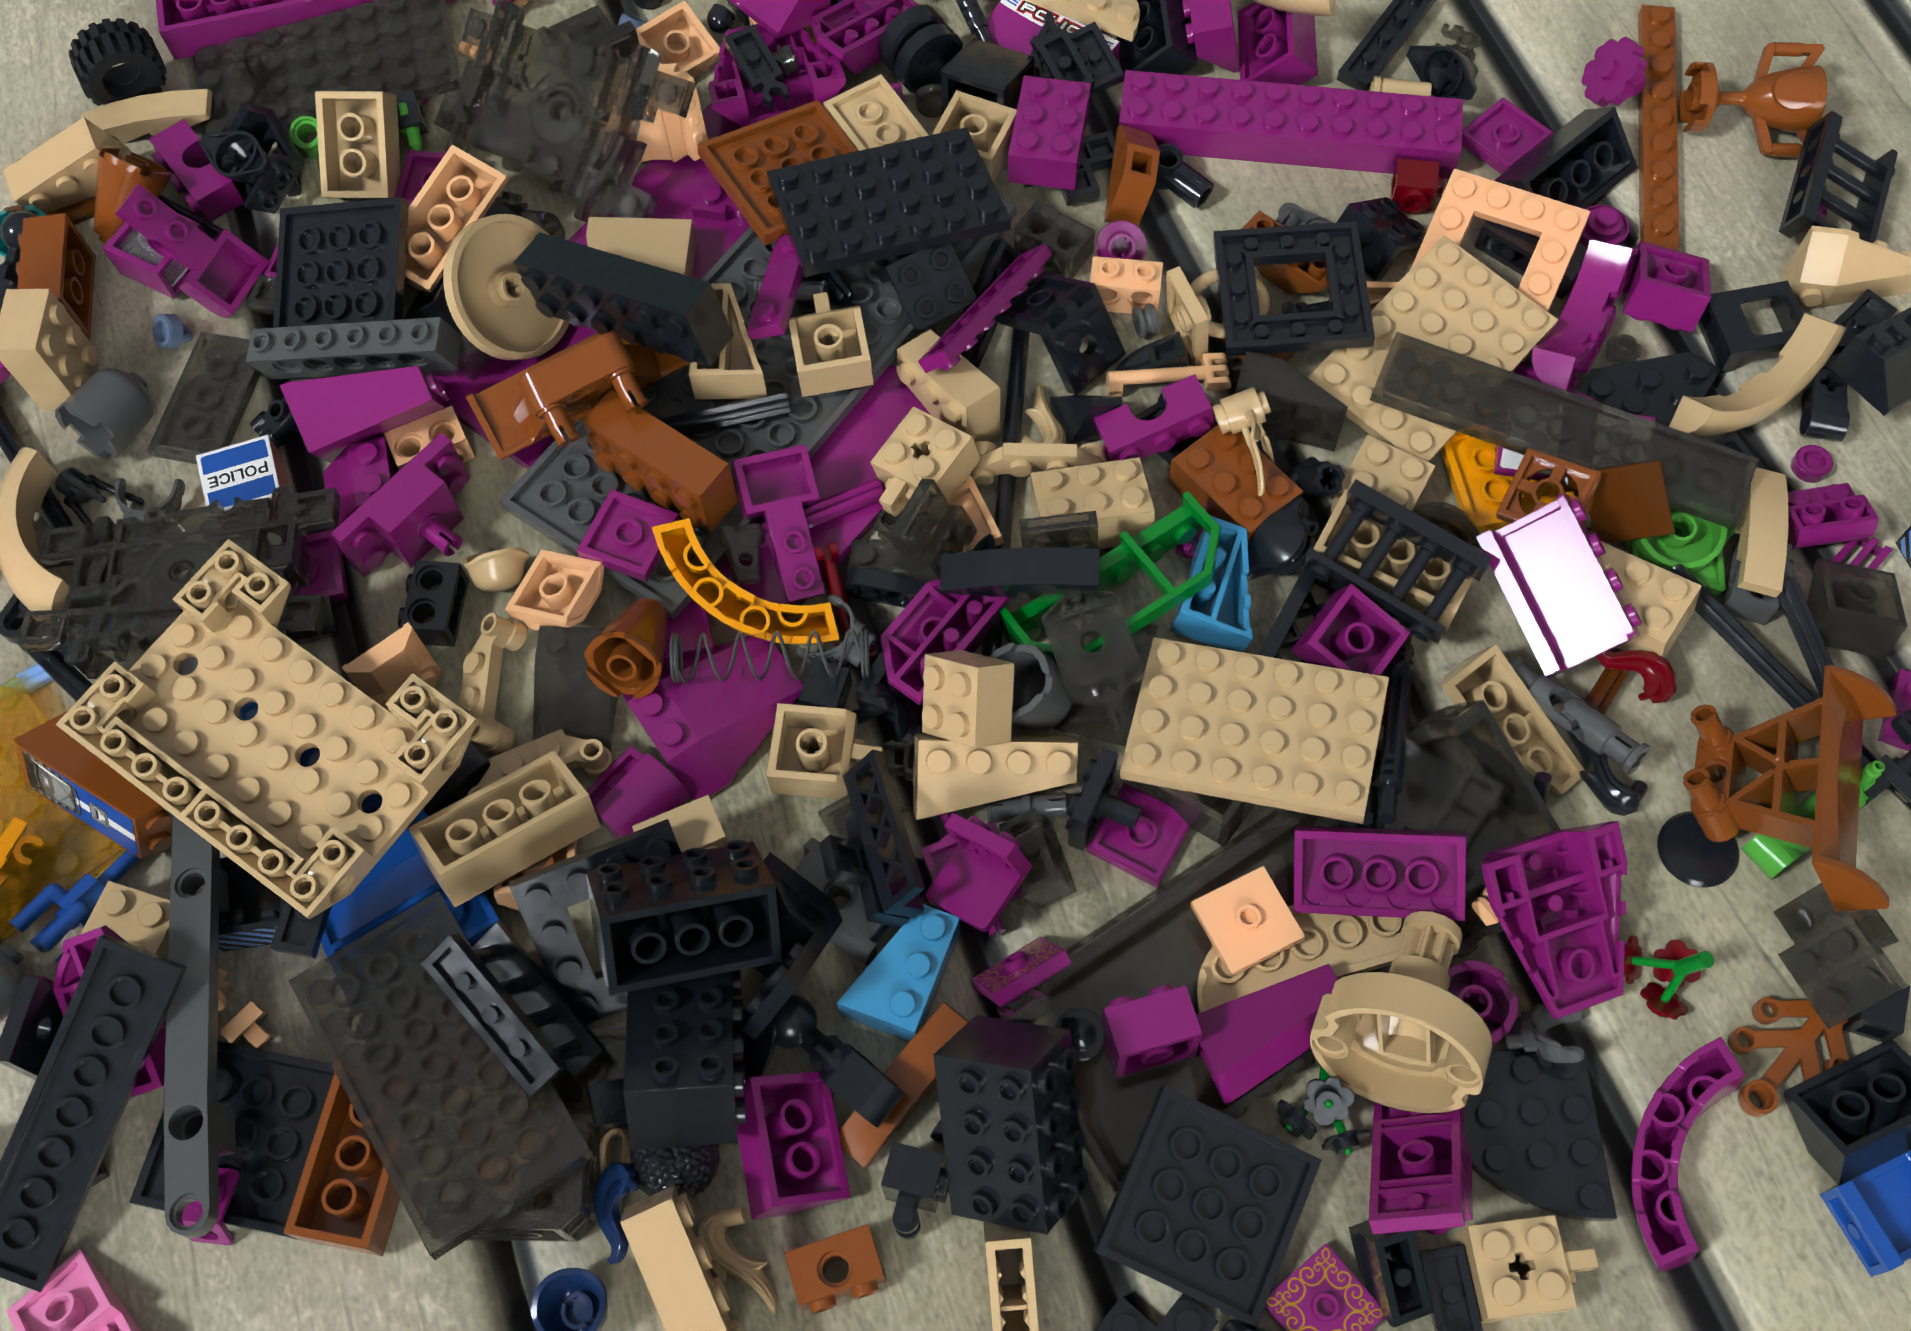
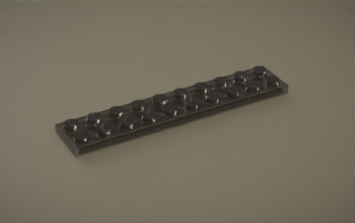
M1396 332L1370 397V401L1525 455L1527 449L1530 448L1590 469L1661 459L1670 508L1729 529H1733L1738 524L1759 458L1399 332Z

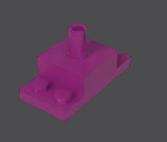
M440 433L331 533L352 567L363 577L372 569L379 567L384 562L385 557L391 552L412 568L416 560H421L435 546L446 556L455 554L449 545H452L456 550L460 549L463 540L452 530L464 517L452 495L460 492L470 477L452 441Z
M1374 1102L1368 1219L1372 1233L1382 1234L1425 1230L1432 1235H1439L1447 1232L1451 1227L1465 1226V1221L1473 1220L1472 1156L1464 1132V1107L1443 1113H1418L1399 1110Z

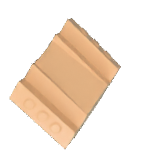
M677 63L624 67L620 76L607 77L592 86L610 158L618 166L630 158L637 165L648 160L665 159L672 160L675 163L687 154L694 161L700 158L697 144L707 141L708 137L695 80L686 71L679 69Z

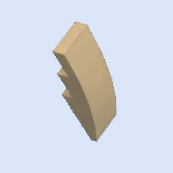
M194 89L140 95L108 103L81 113L80 119L85 117L124 144L147 133L155 136L183 119L190 127L210 119L213 93L209 89Z
M1748 465L1745 470L1735 532L1740 534L1736 560L1741 561L1737 587L1775 598L1783 589L1787 556L1788 491L1786 475Z

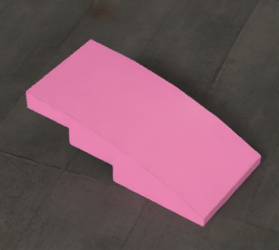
M81 1249L77 1250L53 1271L43 1291L38 1292L32 1289L6 1311L15 1331H142L89 1256Z

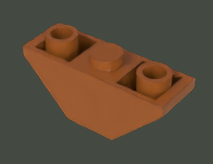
M1121 124L1117 127L1104 222L1110 223L1116 220H1127L1139 226L1156 184L1160 150L1151 133Z
M1259 210L1241 229L1279 227L1283 225ZM1324 261L1256 266L1262 277L1288 294L1322 292L1327 287Z

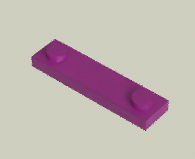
M788 234L780 237L775 242L746 329L751 340L784 335L803 277V271Z

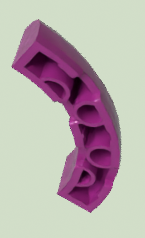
M1590 239L1577 280L1558 318V322L1540 344L1534 346L1532 350V364L1535 374L1545 386L1561 393H1568L1578 385V378L1576 377L1578 373H1587L1614 323L1616 306L1613 304L1615 299L1619 298L1621 293L1627 290L1640 249Z
M1721 1037L1700 1047L1689 1055L1666 1078L1660 1088L1654 1093L1637 1131L1631 1169L1633 1203L1642 1237L1658 1272L1674 1269L1693 1261L1699 1251V1247L1687 1224L1680 1193H1678V1166L1682 1147L1689 1130L1698 1118L1723 1097L1737 1091L1745 1076Z

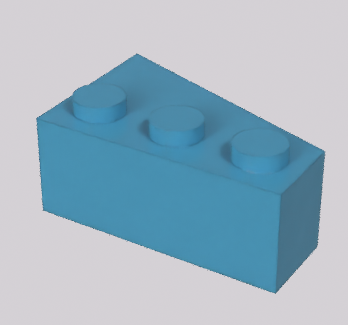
M1211 516L1220 526V542L1213 581L1210 585L1177 605L1169 631L1215 648L1244 652L1253 640L1249 621L1251 598L1250 594H1248L1247 575L1249 573L1247 529ZM1205 530L1200 535L1186 581L1204 570L1210 535Z
M923 904L925 910L916 918H909V921L899 929L837 1002L840 1016L910 1042L927 1020L961 933L960 919Z

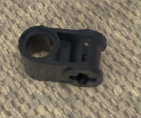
M1832 369L1820 370L1813 378L1812 386L1807 388L1801 396L1799 430L1800 435L1803 437L1841 442L1846 436L1850 421L1848 384Z

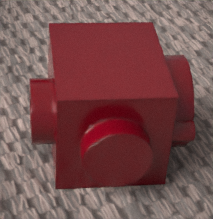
M1397 158L1391 179L1390 199L1397 202L1401 208L1400 210L1408 214L1431 211L1435 198H1441L1444 187V177L1439 176V162Z

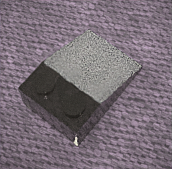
M1246 351L1235 394L1251 387L1255 388L1256 393L1264 392L1271 410L1270 413L1265 414L1266 422L1262 423L1266 435L1334 452L1348 406L1283 359L1272 357L1266 353Z
M539 627L534 664L533 740L563 729L565 735L585 740L597 739L611 752L618 697L609 695L593 683L585 670L588 665L586 658L584 659V652L590 641L606 627Z

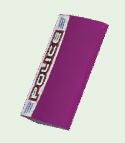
M1000 0L987 20L989 24L987 30L994 44L1031 56L1033 48L1030 41L1034 35L1037 36L1045 23L1044 17L1050 10L1023 0ZM1052 12L1059 31L1065 28L1067 33L1070 34L1087 26ZM1102 33L1118 61L1120 41ZM1034 66V77H1038Z

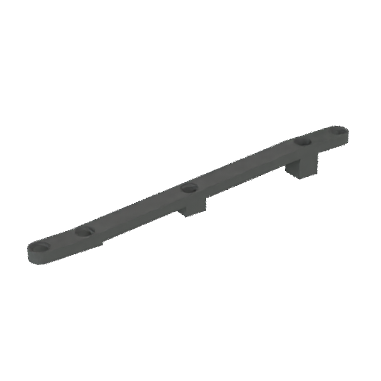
M197 658L184 660L179 667V674L188 675L197 668ZM173 815L168 959L185 965L187 968L166 1013L164 1077L165 1220L172 1232L187 1238H199L213 1229L218 1220V1157L236 1153L235 1111L217 1102L219 913L229 911L228 873L220 867V851ZM204 885L203 889L196 894L197 890ZM194 1201H199L203 1209L200 1219L191 1226H185L182 1221V1213L185 1207Z

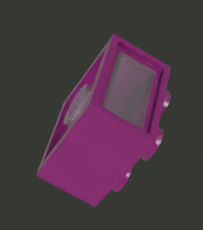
M182 216L205 233L200 223H197L185 216ZM125 222L102 249L120 274L174 299L181 291L179 287L191 270L177 259H168L154 251L148 245L147 237Z

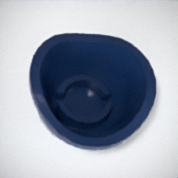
M565 1268L551 1273L538 1285L532 1299L531 1315L537 1331H600L607 1319L606 1287L596 1274L586 1269Z

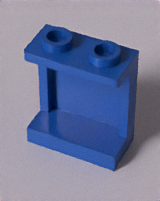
M1911 1150L1820 1194L1870 1277L1891 1271L1903 1265L1904 1261L1911 1258Z

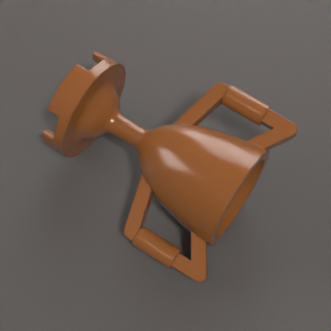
M1773 42L1767 44L1762 50L1753 82L1741 92L1720 90L1716 68L1713 63H1691L1685 72L1686 76H1693L1687 90H1680L1679 123H1688V125H1685L1683 132H1704L1719 105H1738L1752 119L1759 151L1762 155L1769 157L1800 156L1807 129L1822 118L1827 97L1826 74L1823 67L1819 65L1813 66L1823 53L1824 45L1800 42ZM1773 56H1807L1800 67L1768 74ZM1768 127L1783 132L1795 133L1802 144L1771 143Z

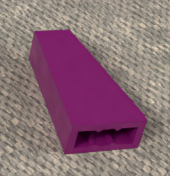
M1329 964L1196 1014L1202 1031L1198 1050L1224 1104L1233 1102L1311 1048L1310 1035L1322 997L1325 994H1332L1335 981L1341 979L1337 978Z

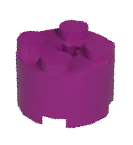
M1467 960L1463 961L1462 964L1451 966L1448 971L1451 980L1448 992L1463 1002L1471 1004V1008L1486 1024L1492 1038L1493 1047L1511 1030L1518 1016L1517 995H1513L1510 985L1504 979L1505 975L1503 972L1486 962Z

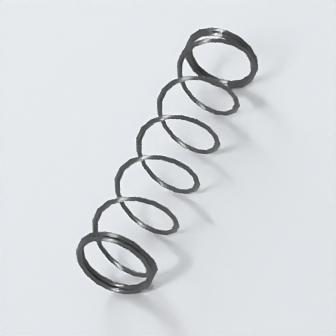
M862 627L860 629V644L852 628L846 632L840 660L834 675L828 666L820 636L813 629L808 637L803 663L798 676H795L791 668L782 635L776 630L772 636L766 666L761 677H758L755 672L744 634L739 631L735 638L730 665L724 678H721L718 674L707 636L702 632L698 640L694 664L687 679L682 677L683 648L681 636L679 633H673L670 638V671L672 681L674 683H680L681 681L687 683L692 679L697 667L702 640L704 639L714 674L720 681L724 682L732 671L740 637L751 672L757 680L761 681L768 672L777 635L787 668L791 676L798 680L806 666L813 634L816 636L826 671L834 679L841 670L850 632L854 637L861 661L862 677L866 676L868 678L870 676L868 628L864 629Z

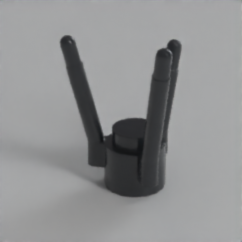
M75 467L67 468L58 475L55 487L65 495L63 503L73 510L92 536L98 538L100 536L99 531L79 504L88 503L93 498L101 503H105L107 498L98 492L96 488L115 495V488L113 485L101 481L93 474L87 476ZM125 491V499L138 505L145 503L144 499Z

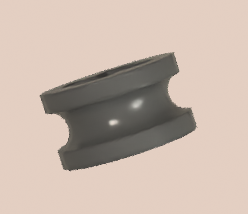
M1149 303L1145 305L1144 309H1140L1138 306L1133 307L1132 318L1138 337L1145 338L1149 332L1152 335H1157L1159 333V322L1154 306Z

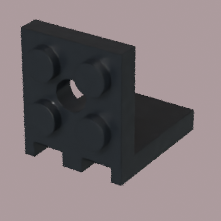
M1043 272L1028 284V288L1023 293L1010 300L1012 305L1006 311L996 315L999 324L1041 335L1067 392L1073 395L1079 394L1126 355L1095 283ZM1085 336H1087L1088 346L1083 353H1081L1080 347L1082 344V339Z
M23 975L0 1037V1063L34 1080L37 1079L63 1020L61 1009L53 991V985L41 978Z

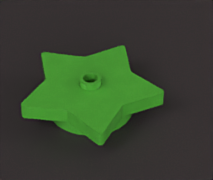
M1672 463L1664 473L1675 529L1674 534L1624 540L1623 542L1628 547L1629 554L1667 571L1677 564H1682L1713 596L1718 597L1726 589L1722 549L1736 532L1739 509L1716 503L1709 495L1696 489L1676 463Z

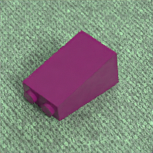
M419 366L294 381L279 385L308 452L329 463H332L347 445L381 437L385 438L384 432L448 407L446 401L451 400L443 381H437L433 373L428 374Z

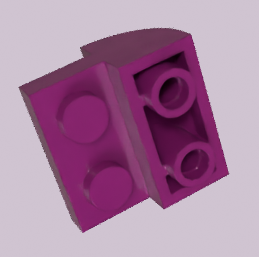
M1849 483L1788 492L1787 543L1792 544L1791 549L1869 538L1874 535L1877 529L1879 518L1864 494L1856 496Z
M629 746L587 790L599 823L605 826L617 839L633 833V825L682 806L691 796L684 785L663 764L649 753L644 755L632 746Z

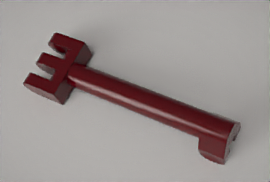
M829 542L826 547H821V545L814 546L817 563L822 565L830 594L838 596L849 605L836 562L839 558L836 542ZM834 605L841 631L845 638L846 632L850 629V618L842 609ZM842 642L834 644V647L839 646ZM874 644L869 649V660L871 663L877 659ZM846 662L844 665L849 668V662Z

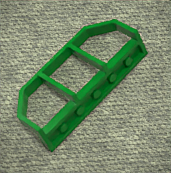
M1187 491L1182 495L1183 505L1133 537L1127 531L1120 534L1121 545L1099 558V586L1097 591L1058 589L1057 594H1042L1010 614L1006 607L999 610L1006 640L1016 645H1034L1057 662L1087 664L1212 583L1220 542V526L1192 494ZM1200 524L1210 535L1204 570L1174 588L1154 563L1158 562L1167 551L1178 544L1182 545L1189 542L1199 532ZM1142 569L1164 596L1117 625L1097 600L1102 596L1103 592L1117 583L1122 584L1128 581L1136 571ZM1083 605L1088 608L1106 631L1105 634L1083 648L1032 642L1043 630L1054 623L1058 624L1065 621L1073 611Z

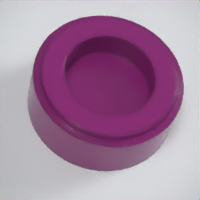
M1816 445L1801 447L1791 460V470L1794 475L1808 483L1822 481L1833 467L1831 455L1824 448Z

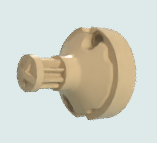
M1418 911L1411 913L1405 918L1401 931L1403 940L1398 958L1392 961L1389 973L1365 972L1348 975L1335 981L1332 994L1323 995L1311 1031L1310 1045L1315 1058L1330 1076L1337 1077L1340 1080V1084L1348 1086L1354 1093L1376 1103L1399 1110L1418 1113H1443L1465 1107L1468 1094H1480L1492 1051V1038L1481 1017L1469 1005L1448 992L1451 981L1448 971L1453 955L1458 953L1463 937L1461 928L1453 920L1442 914Z

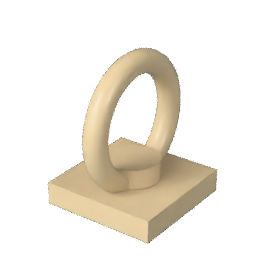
M1179 266L1166 271L1167 317L1174 330L1180 332L1187 354L1193 365L1200 366L1202 354L1208 353L1209 336L1224 339L1223 325L1212 322L1208 304L1201 295L1208 286L1218 283L1216 268L1209 270L1189 284ZM1255 276L1260 315H1267L1270 308L1269 293L1264 283Z

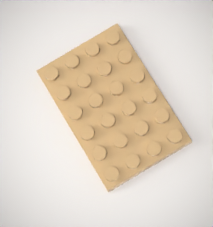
M1443 235L1371 311L1375 335L1373 347L1334 349L1307 378L1306 385L1372 437L1430 463L1532 352L1533 347L1537 346L1555 327L1558 319Z
M1153 637L1120 767V779L1363 824L1389 677Z

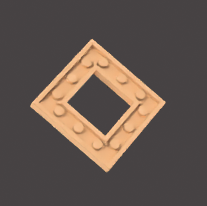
M1454 168L1411 269L1443 235L1461 247L1473 216L1540 237L1518 290L1549 312L1586 226L1590 211Z

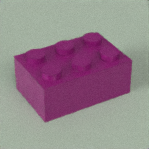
M1024 75L1008 152V182L1075 190L1089 115L1091 83Z

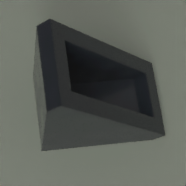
M1097 395L1050 397V404L1072 442L1097 440L1100 438L1094 418L1122 405V397Z

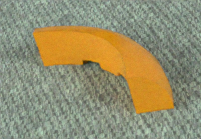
M690 518L652 527L657 546L676 581L699 606L722 623L742 633L768 641L772 640L773 633L778 630L786 644H807L809 634L813 629L818 632L822 643L839 640L830 602L817 605L777 604L758 598L728 580L716 569L701 548L693 531ZM813 634L811 644H818L815 634ZM777 635V636H776V639H775V642L780 643L779 638H778V635Z

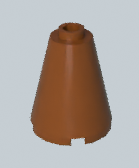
M106 145L100 147L98 154L93 229L95 233L100 235L99 240L105 244L125 223V221L115 215V212L131 190L139 184L158 198L172 175L171 172H166L167 168L153 160L133 152L130 155L122 154L121 156L118 155L120 148Z
M639 599L590 641L584 652V659L586 658L588 665L585 670L588 677L598 688L611 696L619 698L621 694L634 695L632 699H639L652 693L662 676L668 625V613L665 607L654 599Z

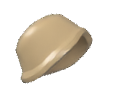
M510 547L464 557L462 562L476 588L482 591L497 592L510 589L520 583L524 578L525 565L530 555L528 551L522 548Z

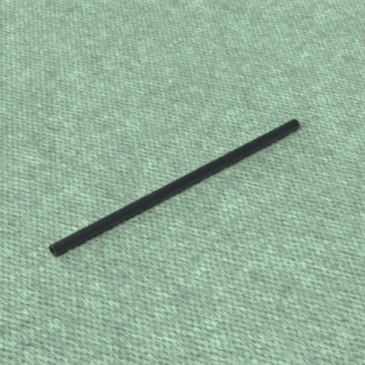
M1013 328L1002 446L1003 443H1020L1030 332ZM1000 474L998 478L994 521L1004 543L996 546V549L1011 547L1017 477L1011 474ZM1000 616L983 642L982 655L990 657L995 650L1002 646L1003 626Z

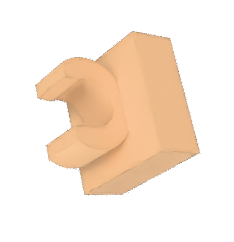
M250 1001L219 1031L231 1044H236L244 1036L254 1047L259 1049L272 1037L258 1023L267 1012L254 1001Z

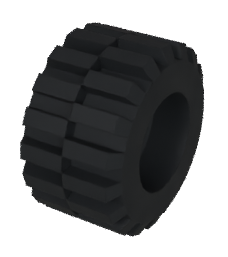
M109 18L102 19V23L96 24L93 22L88 25L89 29H81L77 33L79 39L72 40L70 44L72 50H69L70 63L84 94L88 99L91 98L94 104L100 106L140 95L161 93V85L166 83V67L152 37L144 27L140 28L138 23L133 21L126 23L125 19L117 18L115 21H110Z

